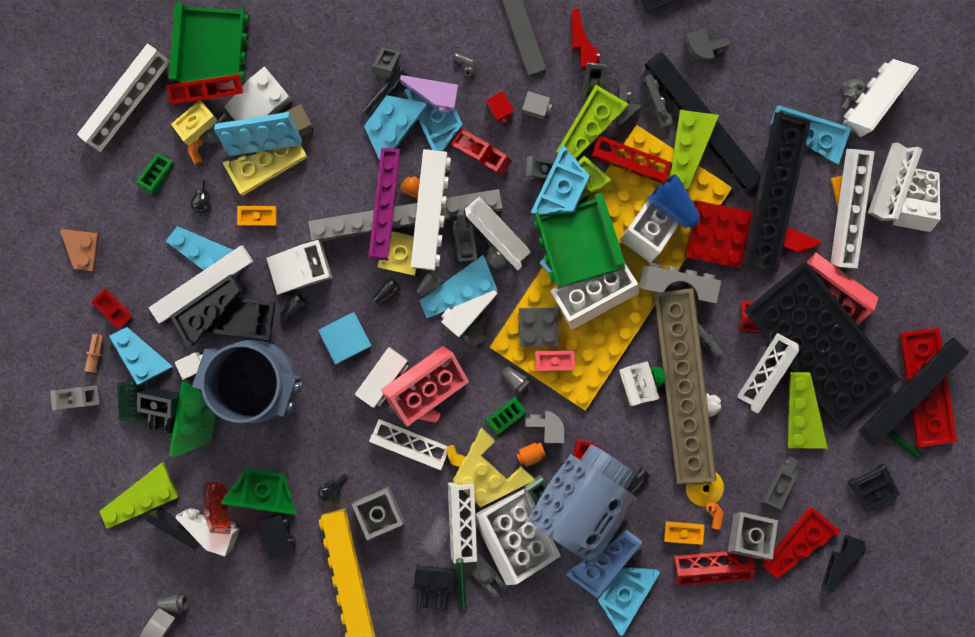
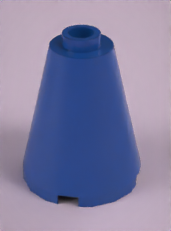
M676 174L666 179V182L662 183L659 189L656 188L647 198L649 204L684 228H693L699 222L698 218L700 215L682 181Z

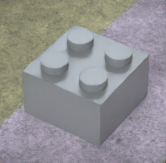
M390 486L352 503V507L367 540L404 524V519Z
M743 512L733 514L728 552L761 560L773 559L778 520Z

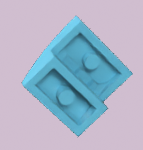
M354 312L318 330L335 365L372 346Z

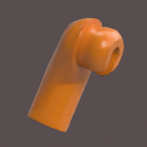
M201 137L191 143L187 149L194 165L203 162L198 152L199 146H202L204 143Z
M710 502L706 505V511L713 517L711 528L721 530L724 512L717 503Z

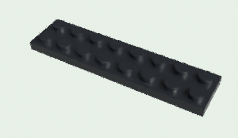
M775 112L741 265L778 272L811 121L781 112Z

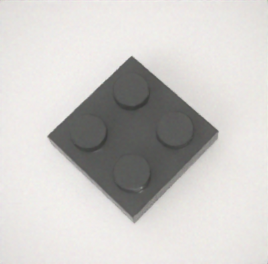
M558 307L519 308L520 347L559 346Z

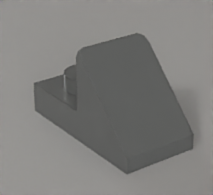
M382 47L372 66L371 73L389 79L396 70L400 52Z
M587 63L584 71L581 99L587 100L595 85L603 89L607 65Z
M619 85L618 98L626 103H630L631 93L627 91V85ZM629 104L617 117V126H622L642 105Z
M535 156L527 157L526 176H529L530 180H546L555 161Z

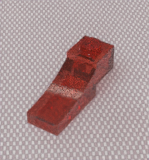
M217 481L205 483L202 494L205 503L204 515L210 533L230 534L232 527L229 520L228 505H221V501L228 492L225 484Z

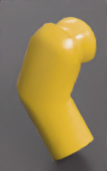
M454 445L445 448L450 463L453 466L460 467L466 456L457 454Z

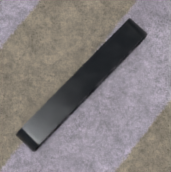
M950 339L860 428L858 433L872 446L877 445L968 355L969 351L957 339Z

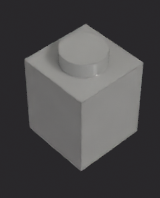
M528 91L522 113L544 120L545 115H549L552 104H549L550 98Z

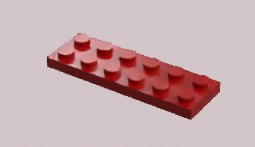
M940 327L899 333L906 382L942 347ZM946 376L911 410L916 447L957 442Z

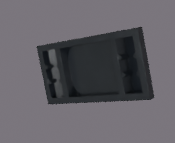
M237 297L207 332L271 341L276 302Z

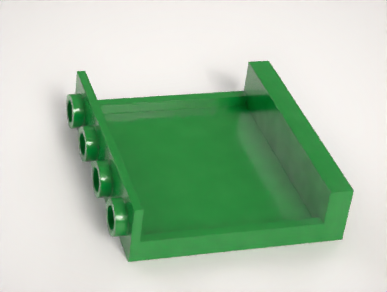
M175 2L168 79L173 83H181L240 74L241 83H244L245 71H243V64H246L247 53L244 52V47L248 44L246 26L250 24V15L247 14L246 10L242 7L241 11L186 7L183 3Z
M603 192L595 194L596 199L578 204L573 213L544 214L539 216V213L535 212L537 219L533 221L536 231L540 230L542 237H539L541 247L546 248L547 251L544 258L547 266L551 265L553 272H549L552 284H557L558 289L626 269Z

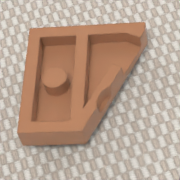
M61 229L60 232L73 269L95 272L99 234Z

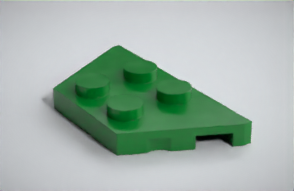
M186 382L181 384L169 456L176 457L208 444L212 439L216 414L206 404L203 394Z
M245 468L221 501V505L296 515V509H294L291 500L292 496L287 487V480L285 474Z

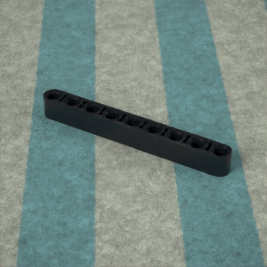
M662 52L657 53L645 63L646 69L651 71L650 74L657 80L659 85L663 86L662 89L671 100L675 101L674 104L679 110L712 114ZM717 120L707 145L710 144V149L718 159H722V164L730 174H734V179L742 189H746V194L752 196L758 191L761 174Z

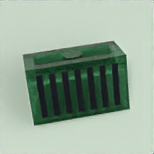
M135 381L117 382L119 421L147 419V413L137 412V393L148 388L147 382L140 386H137Z

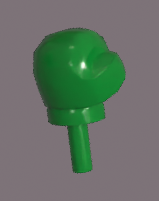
M658 366L652 367L651 373L655 386L660 388L665 383L666 374L663 368Z

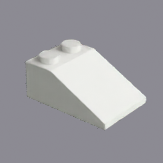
M264 66L242 86L244 93L234 95L224 107L236 121L277 114L293 100Z
M647 201L619 241L648 262H652L661 252L679 224Z
M494 290L455 306L452 310L448 308L441 316L443 318L441 322L454 334L461 337L496 297L497 292Z

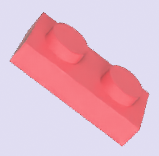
M535 351L536 371L575 370L574 351Z

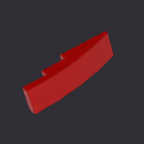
M240 74L166 85L170 104L244 93Z

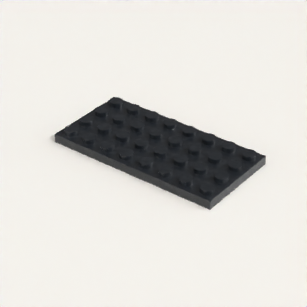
M803 261L744 310L745 314L770 344L777 333L798 344L799 352L789 365V368L793 372H810L817 402L839 428L901 380L806 261ZM779 340L775 345L776 352L784 351L788 345Z

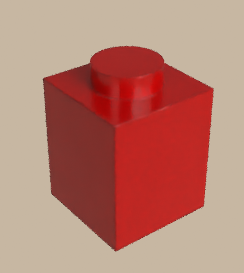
M503 91L486 100V104L497 123L502 121L504 124L513 118L514 109Z

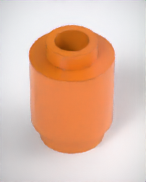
M535 442L519 449L520 453L517 454L520 464H525L526 467L543 460L542 458L546 457L541 442L538 444Z

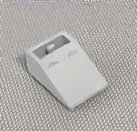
M915 169L898 220H893V225L931 232L940 221L939 173ZM907 171L903 174L902 179L906 176Z
M320 240L302 244L266 258L277 295L332 278Z
M189 508L176 515V519L207 551L226 556L233 550L240 531V527H237L235 522L228 520L222 522L218 520L217 516L210 514L204 516L199 514V510Z

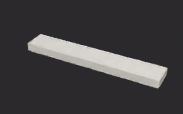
M241 245L150 306L149 309L160 324L230 274H236L254 261L244 246Z

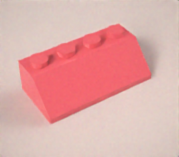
M817 253L807 261L809 266L857 325L875 310L878 297Z
M442 346L381 389L389 405L408 427L469 383L453 352Z

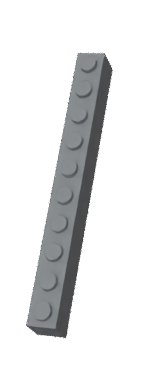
M497 189L449 197L446 199V208H442L441 216H444V220L457 218V210L465 209L479 196L494 212L502 211L500 191ZM418 203L396 206L392 229L414 226ZM374 210L308 221L311 240L325 241L371 233Z

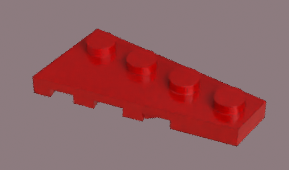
M809 506L776 545L773 559L764 560L761 565L776 578H779L794 567L798 561L809 556L812 551L827 543V540L834 535H838L841 531L813 507Z

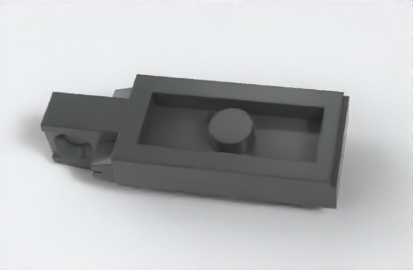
M652 74L645 76L641 80V85L652 112L656 116L660 128L667 127L673 121L671 114L665 109L666 103L664 98L659 94L658 82L655 78L653 79Z
M465 209L457 210L458 221H454L453 231L458 261L477 260L478 255L473 223L466 219Z
M789 456L785 464H780L762 502L781 511L797 478L796 474L798 471L795 470L798 463L797 459Z

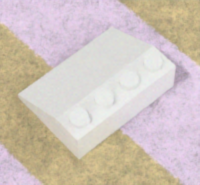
M526 488L475 514V524L506 585H517L561 556L553 539L528 521L536 505Z

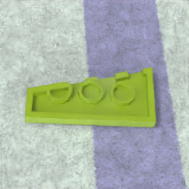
M680 110L670 177L676 174L686 190L689 189L719 115Z

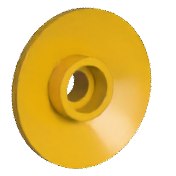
M716 472L717 480L715 482L686 483V493L689 499L694 504L706 507L711 502L717 503L724 492V483L720 475ZM705 485L709 486L707 492L703 491V486Z

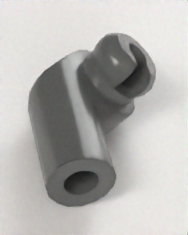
M456 52L453 61L462 65L463 73L466 77H473L476 72L473 60Z

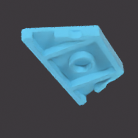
M405 89L409 100L424 102L428 105L418 120L432 150L443 151L463 126L456 109L455 112L450 111V113L439 112V109L430 105L413 91Z
M386 95L364 126L379 160L381 148L396 149L427 108L428 105L426 103Z
M565 146L561 147L531 211L534 215H536L535 212H538L539 215L575 212L590 180L589 174L580 166Z
M622 567L600 594L598 602L619 635L623 636L660 574V571L657 569Z

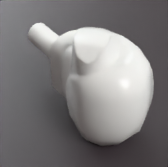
M707 393L709 417L720 411L721 400L718 396H710Z

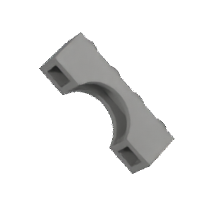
M651 262L650 266L643 265L639 288L663 293L671 283L682 281L689 289L694 288L695 299L717 303L721 280H716L715 275L704 273L703 277L697 276L698 272L691 270L681 273L679 272L680 268L668 266V270L661 269V264Z

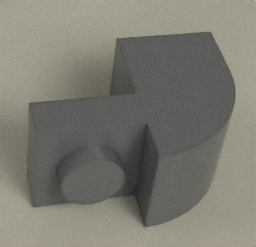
M705 28L688 33L684 38L689 54L700 62H711L714 59L713 53L720 55L726 52L730 45L728 37L710 43Z

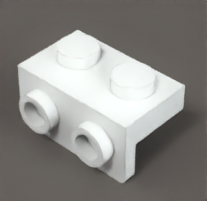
M648 361L620 369L630 406L659 399Z

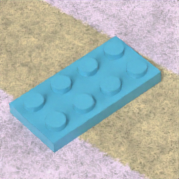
M289 112L218 123L214 127L228 156L302 144V138Z

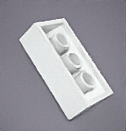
M895 59L889 63L884 62L878 69L880 73L878 77H873L866 87L869 89L866 93L862 92L856 99L857 105L854 109L850 108L845 113L844 118L846 119L842 124L850 127L851 131L859 137L873 131L919 68Z
M626 264V269L560 289L556 287L551 290L571 330L639 293L638 283Z

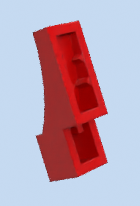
M572 9V51L580 52V70H585L588 62L600 64V52H596V46H592L586 37L581 22L580 9Z
M461 128L450 143L454 148L501 177L512 162L506 154Z

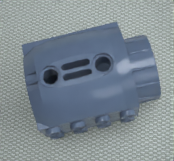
M591 444L581 460L572 454L569 455L565 463L547 485L528 521L571 552L596 564L637 500L636 496L627 491L636 473Z

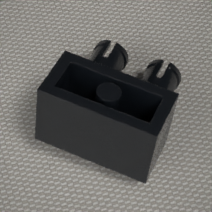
M153 387L137 393V412L147 413V429H158L159 416L164 417L163 432L166 433L167 430V433H173L180 393Z
M417 565L414 578V589L418 590L416 607L421 608L423 600V608H428L429 591L433 590L437 592L435 609L440 610L442 602V610H447L448 593L453 591L455 569Z

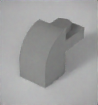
M98 386L50 391L52 410L99 405Z
M545 411L544 418H541L539 414H530L529 418H525L526 427H544L545 443H564V426L556 414Z
M158 608L143 629L140 637H165L175 617Z

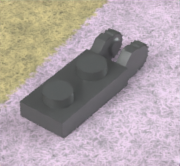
M469 548L462 557H471L472 549ZM478 551L476 562L464 563V567L495 598L499 596V593L490 584L494 579L501 588L506 589L508 587L499 576V573Z

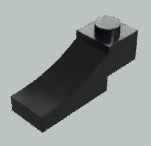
M845 534L840 552L832 550L821 585L822 588L834 593L836 585L847 567L856 559L860 560L861 556L865 554V541Z

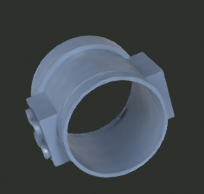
M245 340L220 350L204 349L192 387L202 390L208 407L222 419L236 423H258L274 418L277 415L286 416L294 412L297 405L295 397L297 393L300 394L303 382H301L302 377L296 376L292 361L281 348L263 340ZM245 347L262 353L271 362L277 378L274 399L268 408L257 416H247L232 410L224 402L218 387V376L224 361L233 352Z

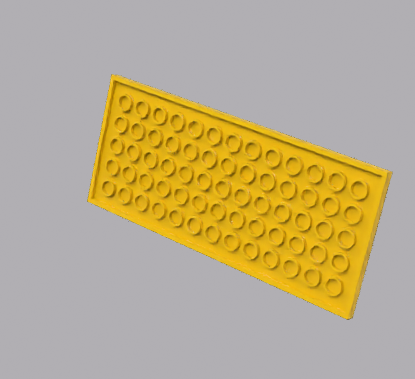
M636 125L624 145L670 161L671 165L667 173L668 179L671 173L674 149ZM621 149L617 153V156L622 158H630L626 150ZM638 156L634 158L636 163L644 166L647 165L645 157ZM661 163L652 165L653 169L663 172L666 166ZM610 165L605 174L613 182L590 194L586 202L596 199L595 194L603 192L625 264L639 287L643 265L650 266V262L619 240L648 201L649 195L656 188L659 189L662 184ZM698 165L689 189L686 191L694 205L695 201L721 205L732 187ZM679 224L661 252L651 263L661 264V269L668 270V266L680 268L686 259L684 255L690 227L684 228ZM542 267L490 348L586 411L655 306L654 293L659 292L639 288L637 295L571 330L551 293V290L556 288L557 284H552L550 274ZM558 307L559 346L520 347L519 308ZM535 351H574L575 370L536 371Z

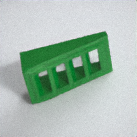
M157 152L135 182L137 187L154 197L174 162ZM160 161L166 166L163 168L162 166L158 165L157 162ZM155 167L156 169L160 170L161 173L159 174L155 172L153 168ZM151 174V175L155 176L156 179L153 180L152 178L149 177V175ZM148 181L152 185L148 186L145 182Z
M514 396L485 421L495 434L498 435L527 411ZM514 404L519 413L516 414L510 405ZM506 408L513 415V418L510 419L504 410ZM500 413L508 421L505 424L498 416ZM496 418L501 427L498 428L492 419Z

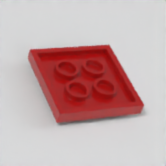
M695 201V207L700 217L698 218V224L690 228L684 257L740 268L752 212L703 201Z

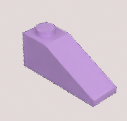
M404 75L400 76L403 85L430 105L439 109V112H455L459 90L458 85Z

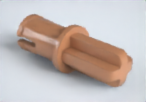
M92 335L89 351L86 352L88 356L84 371L97 373L99 358L102 356L100 354L104 339L102 335Z

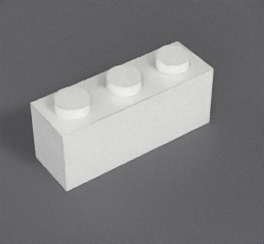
M388 347L355 395L373 408L376 405L381 406L386 399L381 389L393 382L399 373L401 375L405 373L409 367L406 364L408 360Z

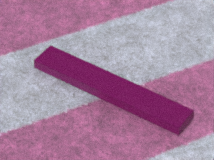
M381 148L369 248V259L389 261L401 156L400 149Z

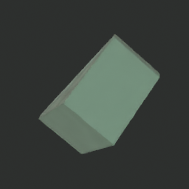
M539 475L532 482L526 484L525 487L535 502L538 503L548 484Z

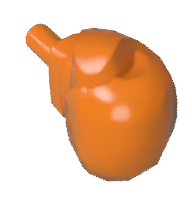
M415 176L406 177L400 186L401 192L417 199L420 180Z

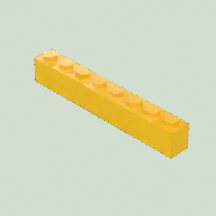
M346 509L324 513L319 520L321 531L325 532L326 538L323 541L325 549H328L330 557H328L330 569L333 568L334 576H332L333 585L337 587L339 593L337 595L338 606H342L343 610L341 620L342 624L346 625L347 628L345 637H375Z

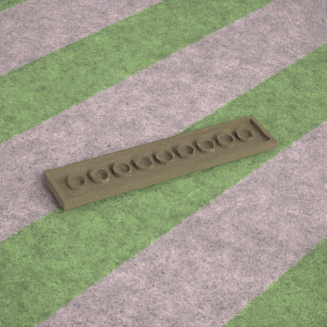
M694 288L654 293L663 370L666 374L665 387L677 484L715 482L717 478Z

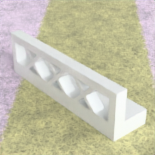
M892 143L868 214L881 221L898 220L922 152L920 147L906 148L899 143ZM910 154H913L912 158L908 161ZM907 171L906 176L902 179L903 174ZM894 207L893 213L889 214L890 210Z
M479 196L465 208L466 217L519 270L522 267L521 260L531 253L530 250Z
M778 333L776 334L738 394L739 399L751 404L752 411L760 412L799 352L798 344ZM779 340L788 345L784 351L776 352L775 345ZM775 357L776 365L766 368V359ZM765 373L767 377L765 382L756 383V375ZM748 389H756L757 394L754 399L744 395Z
M381 419L378 420L369 440L371 443L439 470L442 469L447 456L445 450L441 460L433 457L431 449L435 447L445 449L448 446ZM381 424L389 427L391 435L387 437L377 435ZM405 433L409 442L400 444L397 442L395 435ZM422 440L425 442L427 449L417 451L413 442Z
M448 483L451 559L454 564L457 558H462L464 563L476 562L474 485ZM469 489L470 496L463 502L459 498V490ZM464 507L470 510V516L466 521L460 518V512ZM465 526L471 530V535L466 540L461 537V531ZM466 545L472 549L471 557L461 556V551Z

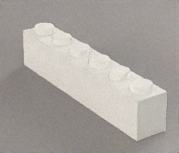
M147 44L77 135L87 144L101 152L165 70L170 60Z
M423 149L411 268L435 271L436 266L440 265V255H437V249L442 246V235H439L440 227H444V216H441L442 208H446L447 196H443L444 189H448L449 177H445L446 169H450L451 158L447 157V152Z
M846 149L831 255V264L838 267L858 268L874 151Z

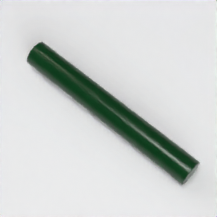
M892 430L886 435L916 459L921 456L922 453Z
M457 558L459 610L466 611L464 560Z

